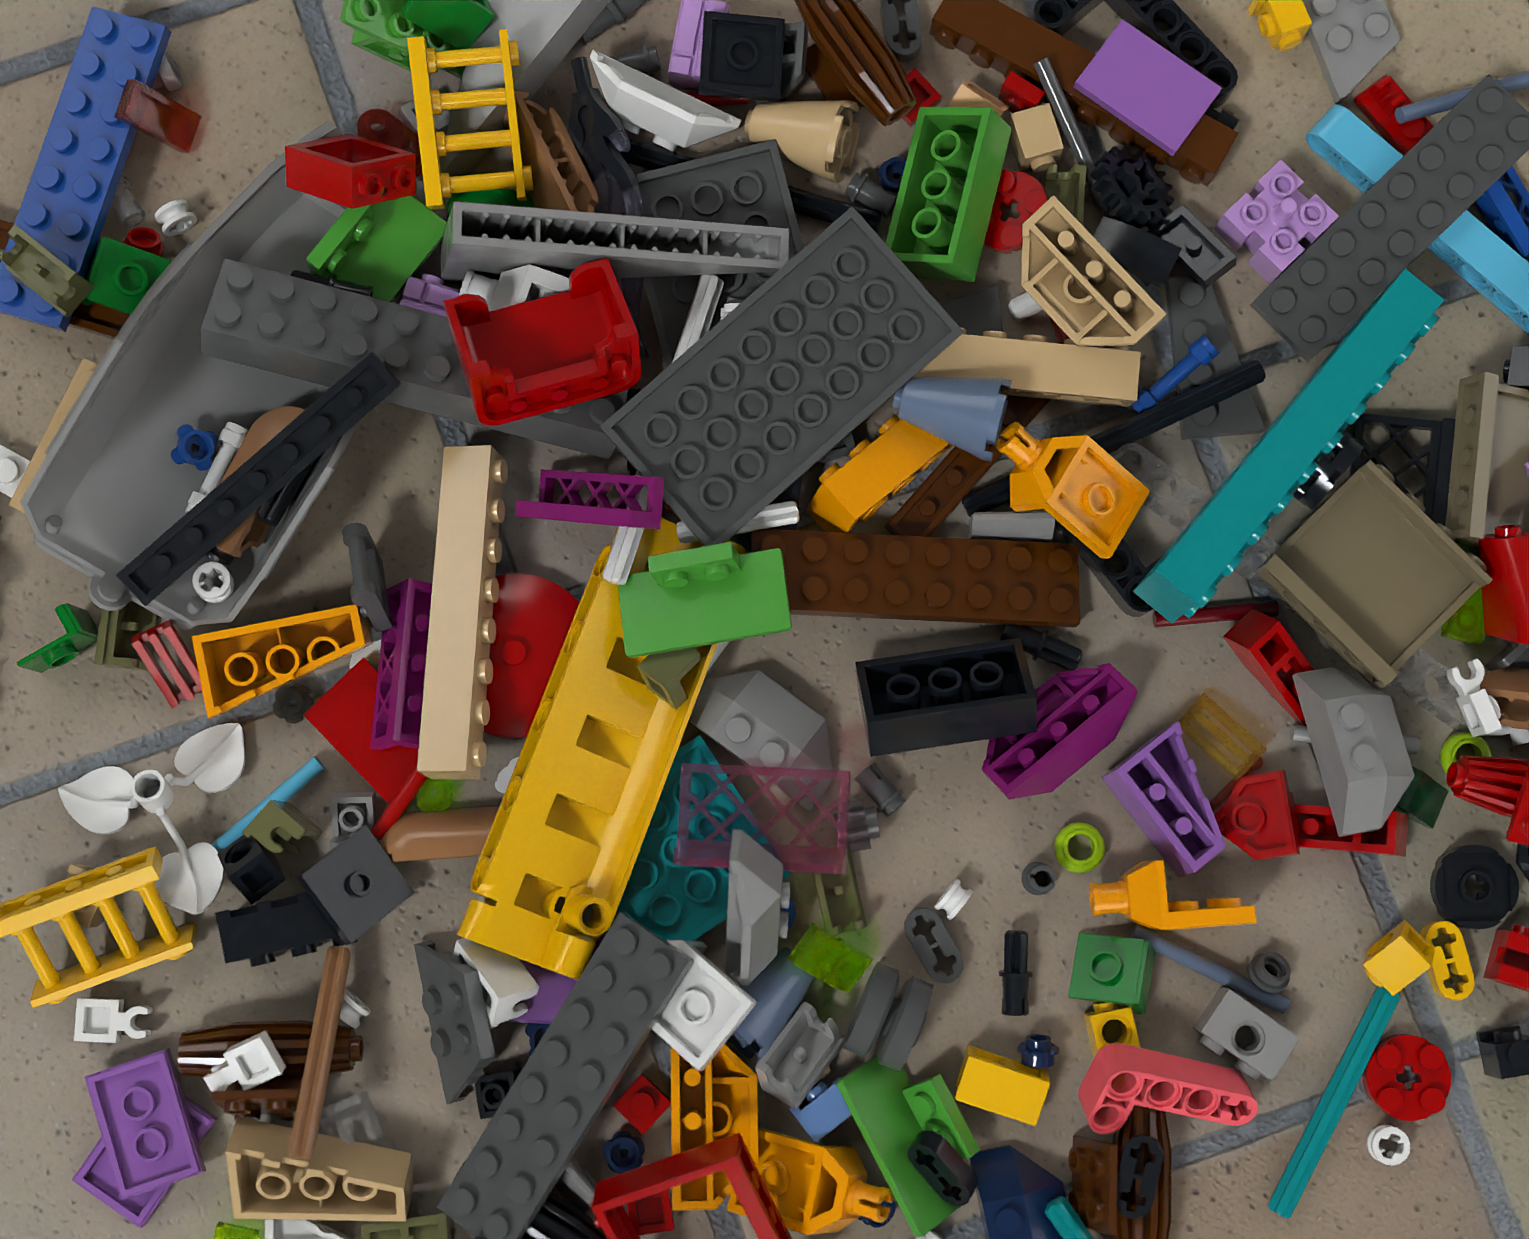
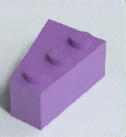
M1179 721L1162 729L1101 777L1178 878L1195 873L1226 848L1209 800L1203 796L1195 774L1197 768L1194 760L1189 758L1181 734H1183Z

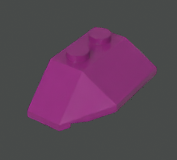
M1110 663L1099 665L1098 668H1081L1056 673L1035 690L1037 697V732L989 739L986 760L983 761L981 770L1009 800L1053 792L1116 739L1138 691Z

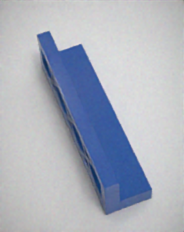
M1511 166L1474 202V205L1488 228L1527 260L1529 259V229L1527 227L1529 226V193L1513 166ZM1507 192L1513 193L1518 201L1517 209Z

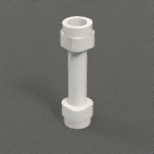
M227 422L218 437V441L221 444L199 493L192 492L185 510L186 513L220 484L236 452L248 432L247 429L235 423Z

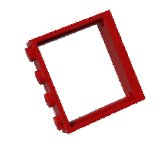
M740 1132L599 1181L596 1184L593 1201L590 1203L595 1214L594 1224L598 1228L602 1227L607 1239H640L623 1204L724 1170L758 1239H792Z

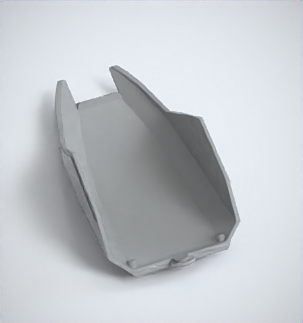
M327 121L295 144L338 136L342 129ZM285 152L271 162L193 244L189 242L152 285L113 340L45 451V454H47L46 458L20 501L34 531L36 546L91 577L92 579L88 586L89 597L94 604L104 610L117 611L123 609L132 600L165 620H171L174 625L183 630L192 629L197 625L232 622L263 579L266 580L337 467L357 425L356 423L316 458L279 524L275 527L271 526L262 544L257 549L249 547L242 552L240 558L233 556L234 560L231 564L223 565L234 578L235 585L233 593L225 601L215 604L209 603L202 599L193 587L192 579L197 568L204 563L216 562L207 555H204L146 607L116 576L117 573L186 514L185 510L192 492L199 493L209 472V469L199 471L195 465L188 463L176 464L171 459V451L176 448L179 439L177 429L180 426L189 424L194 430L212 431L218 438L227 422L235 423L249 430L258 418L273 409L293 406L306 410L331 388L202 354L201 326L224 259L289 276L294 270L309 272L310 269L306 258L347 208L288 188L286 185ZM416 178V194L411 196L425 205L424 183ZM402 290L392 303L398 304ZM219 441L214 446V453L211 457L212 463L221 446ZM192 444L191 450L196 452L198 450V446L196 444ZM217 573L213 579L207 577L204 580V583L209 588L206 590L207 592H210L213 587L221 588L223 582L219 579V576L222 574Z

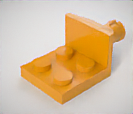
M1015 422L1009 425L1001 433V436L1007 442L997 439L995 447L1015 463L1010 473V507L1016 512L1044 509L1101 559L1111 558L1150 490L1088 435L1038 440L1032 437L1020 423Z
M1164 860L1140 861L1120 875V880H1117V882L1089 883V902L1093 916L1120 913L1124 914V918L1157 930L1257 923L1255 906L1242 905L1241 897L1207 898V907H1199L1198 901H1168Z
M758 1127L759 1161L756 1167L787 1229L805 1235L839 1232L860 1218V1216L872 1219L878 1223L886 1221L891 1208L879 1204L881 1201L892 1203V1191L886 1187H877L866 1183L868 1174L855 1147L849 1145L824 1146ZM733 1190L730 1193L726 1211L747 1217Z

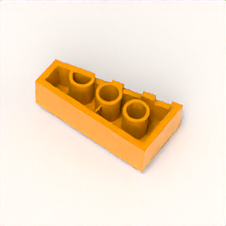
M894 415L880 427L878 432L881 435L872 443L867 438L864 439L848 454L851 460L842 467L838 463L833 464L818 478L822 484L806 510L825 532L850 533L859 518L865 523L888 500L887 495L889 493L896 496L918 475L917 470L920 469L924 472L954 445Z
M355 604L191 636L208 719L221 716L373 644L368 617L363 618L361 616L359 606Z

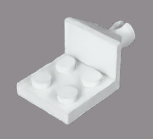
M531 264L501 273L499 280H493L468 270L459 296L463 294L479 295L485 299L489 311L569 291V278Z
M666 940L691 957L694 962L652 1029L698 1071H702L757 1002L703 955L708 946L702 941Z

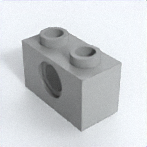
M1224 987L1218 989L1193 1027L1194 1030L1203 1035L1199 1041L1203 1046L1220 1057L1224 1051L1238 1060L1234 1067L1254 1081H1257L1259 1076L1273 1081L1301 1039L1232 990ZM1247 1025L1252 1031V1041L1247 1047L1239 1048L1235 1042V1033L1240 1027Z

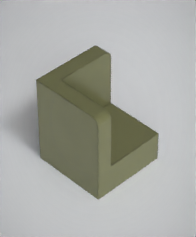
M693 647L648 655L637 667L648 689L677 710L688 699L680 680L701 660V655Z

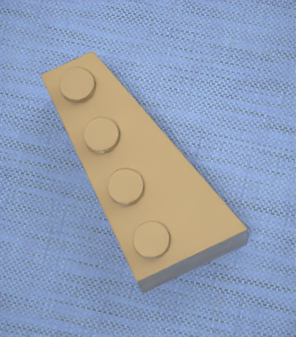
M237 1117L226 1148L234 1219L406 1222L414 1189L412 1153L318 1134L313 1158L310 1160L295 1159L288 1152L293 1128Z

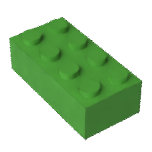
M991 107L919 108L886 239V245L918 279L975 281L1012 130Z

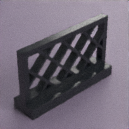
M1362 413L1355 422L1354 437L1364 446L1363 450L1367 453L1368 457L1360 462V452L1350 466L1349 477L1369 460H1373L1375 464H1380L1390 471L1378 455L1396 443L1410 461L1396 472H1391L1395 478L1394 484L1404 494L1409 493L1397 477L1415 465L1425 476V486L1413 496L1419 498L1424 494V513L1435 524L1441 523L1445 526L1456 419L1443 418L1442 421ZM1364 425L1382 426L1391 439L1373 451L1363 439ZM1392 427L1404 429L1397 434ZM1412 429L1430 431L1429 446L1417 456L1402 440V437ZM1428 454L1426 468L1420 460Z

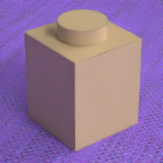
M1050 103L1012 113L1008 121V125L1012 128L1010 141L1020 172L1032 169L1034 173L1046 171L1051 165H1056L1064 146Z

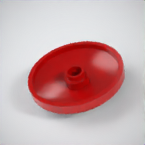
M503 574L495 576L499 584L498 601L493 603L492 618L496 624V638L493 643H490L489 659L493 665V678L491 683L487 684L486 700L490 706V719L488 724L484 725V733L501 738L522 739L527 738L579 602L564 588L545 578L529 574Z

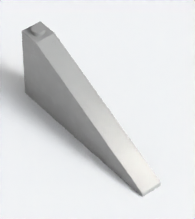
M488 0L495 16L471 48L501 46L499 30L507 29L509 41L517 40L520 66H512L515 91L530 93L527 99H531L611 0ZM503 64L465 66L458 92L505 88ZM507 105L453 109L445 135L504 130L503 120ZM490 148L447 152V156L440 157L442 173H449L450 177L469 175Z
M453 202L441 242L440 278L445 282L463 283L467 271L471 270L478 275L499 280L502 272L528 264L569 278L580 264L608 258L616 278L777 272L788 262L789 228Z

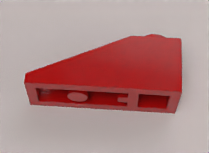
M1251 609L1223 635V638L1242 664L1299 725L1306 726L1292 675L1314 669L1280 621Z
M1295 804L1300 830L1297 838L1301 848L1406 857L1407 814L1392 811L1382 828L1378 830L1339 837L1330 807Z

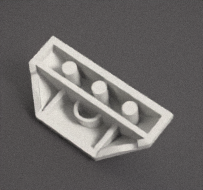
M594 49L592 50L590 59L606 103L618 116L624 129L638 135L640 128H643L655 134L652 142L674 152L677 145L688 148L739 128L740 119Z

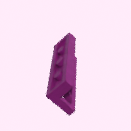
M541 469L538 502L517 500L515 517L660 529L664 478ZM555 479H558L565 492L556 503H553ZM587 483L593 494L584 504L578 492ZM615 485L621 497L612 506L606 494ZM645 485H648L647 509L643 511L635 497Z
M408 578L387 589L393 628L382 631L370 744L371 749L381 751L395 745L419 749L432 584Z

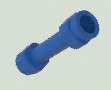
M1204 334L1188 347L1190 352L1148 390L1143 387L1138 392L1137 401L1131 405L1139 414L1160 405L1159 401L1199 365L1202 364L1205 367L1220 353Z

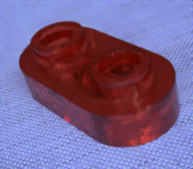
M370 109L365 111L357 122V136L402 150L406 148L415 150L416 177L421 175L422 164L418 135L386 110ZM378 123L385 128L378 131L372 129L371 125Z

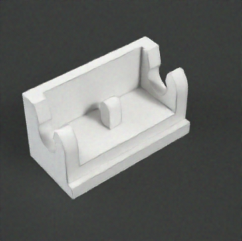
M465 938L456 941L453 955L458 957L462 964L467 963L478 970L490 1029L498 1027L499 1023L525 1014L529 1010L525 1003L515 1004L537 995L539 985L521 961L516 957Z

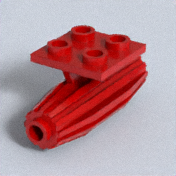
M1461 756L1456 762L1451 763L1447 771L1446 782L1451 787L1453 795L1497 814L1512 817L1505 839L1529 846V761L1506 757Z

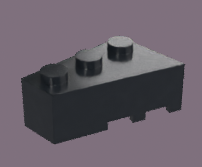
M307 892L274 901L269 900L256 903V905L236 910L215 912L225 964L250 960L251 967L276 962L275 953L291 950L292 957L317 952L316 943L332 940L333 946L345 945Z

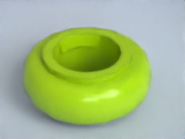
M1458 732L1450 736L1443 743L1440 750V764L1444 772L1447 774L1451 763L1456 762V752L1462 745L1472 748L1476 756L1492 757V751L1488 743L1481 736L1472 737L1471 732Z
M1080 821L1069 823L1061 828L1055 837L1053 846L1055 857L1060 865L1068 871L1078 874L1090 872L1098 867L1104 858L1106 849L1104 838L1099 830L1089 823ZM1083 835L1088 838L1091 843V852L1086 859L1078 860L1070 856L1067 846L1071 837Z

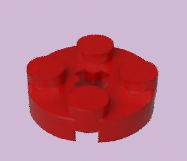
M1006 169L1001 171L984 241L986 247L1002 254H1012L1011 251L1022 249V224L1049 200L1044 187L1037 179L1024 172H1011ZM1012 203H1017L1016 209L1020 213L1017 219L1010 217L1006 222L1002 221L1001 219L1004 215L1002 209L1006 205L1010 206Z
M1395 1034L1380 1041L1381 1044L1376 1047L1362 1075L1364 1090L1370 1100L1388 1116L1403 1121L1422 1120L1431 1114L1440 1112L1446 1104V1098L1451 1087L1450 1067L1443 1051L1426 1039L1410 1034ZM1410 1065L1411 1072L1416 1073V1082H1412L1411 1088L1405 1089L1404 1083L1398 1082L1396 1076L1397 1074L1404 1073V1066Z

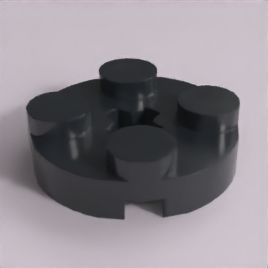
M1347 431L1342 433L1343 437L1331 450L1334 456L1331 457L1328 454H1324L1317 462L1319 466L1312 474L1315 479L1311 480L1309 478L1303 485L1300 484L1292 494L1304 506L1306 505L1313 510L1363 450L1364 446Z
M1464 845L1452 849L1447 854L1438 857L1431 874L1430 892L1437 912L1445 920H1449L1462 928L1487 929L1496 926L1502 922L1500 920L1507 915L1508 911L1513 910L1517 903L1519 881L1516 871L1510 863H1506L1504 858L1490 847ZM1472 875H1475L1477 882L1484 884V891L1477 892L1476 899H1472L1470 893L1465 891V883L1469 882Z

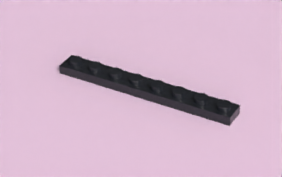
M371 352L117 573L116 576L146 607L402 383L374 352Z

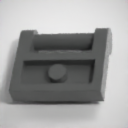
M350 523L343 527L342 535L344 544L349 547L354 583L350 588L352 603L359 606L363 618H370L376 632L391 629L393 627L383 560L367 527L362 523Z

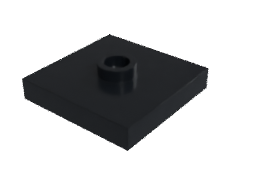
M704 11L698 94L779 102L785 19Z
M366 825L357 829L297 876L299 882L345 945L355 942L415 893Z

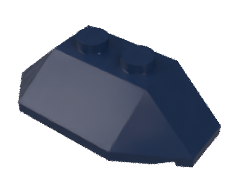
M1011 1145L980 1150L969 1158L971 1169L978 1179L976 1194L986 1239H1063L1045 1214V1208L1051 1200L1059 1196L1066 1198L1064 1185L1060 1179Z

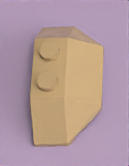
M1054 195L1022 224L1021 286L1077 346L1136 345L1167 317V314Z

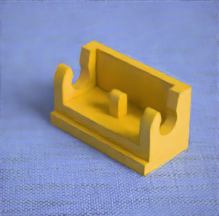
M967 1044L955 1083L957 1088L954 1100L1036 1126L1050 1086L1048 1070L1028 1067L1020 1061Z

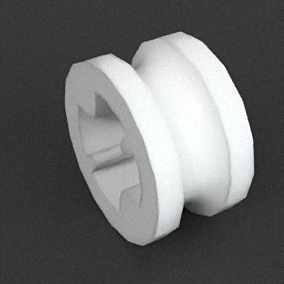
M185 199L171 201L163 205L155 213L157 222L164 224L162 226L163 233L170 237L188 231L197 222L196 215L193 212H188L190 205Z
M208 562L199 566L194 572L192 579L193 587L200 597L214 604L228 599L233 593L235 586L234 578L227 568L216 562ZM217 573L222 574L219 576V579L223 582L221 588L213 587L210 592H207L206 590L209 588L204 583V580L207 577L213 579Z
M958 878L949 885L934 905V908L937 910L944 909L949 920L956 916L973 893V890L970 888L963 889Z
M345 988L339 1018L356 1029L361 1024L359 1021L360 1017L363 1015L368 1016L371 1010L358 996Z
M1382 1124L1376 1126L1367 1137L1366 1145L1368 1152L1374 1159L1385 1165L1394 1166L1401 1164L1410 1153L1409 1138L1402 1130L1392 1125ZM1392 1133L1395 1135L1392 1141L1397 1142L1398 1147L1396 1151L1389 1150L1386 1156H1383L1381 1153L1385 1149L1379 1147V1141L1381 1138L1388 1139Z

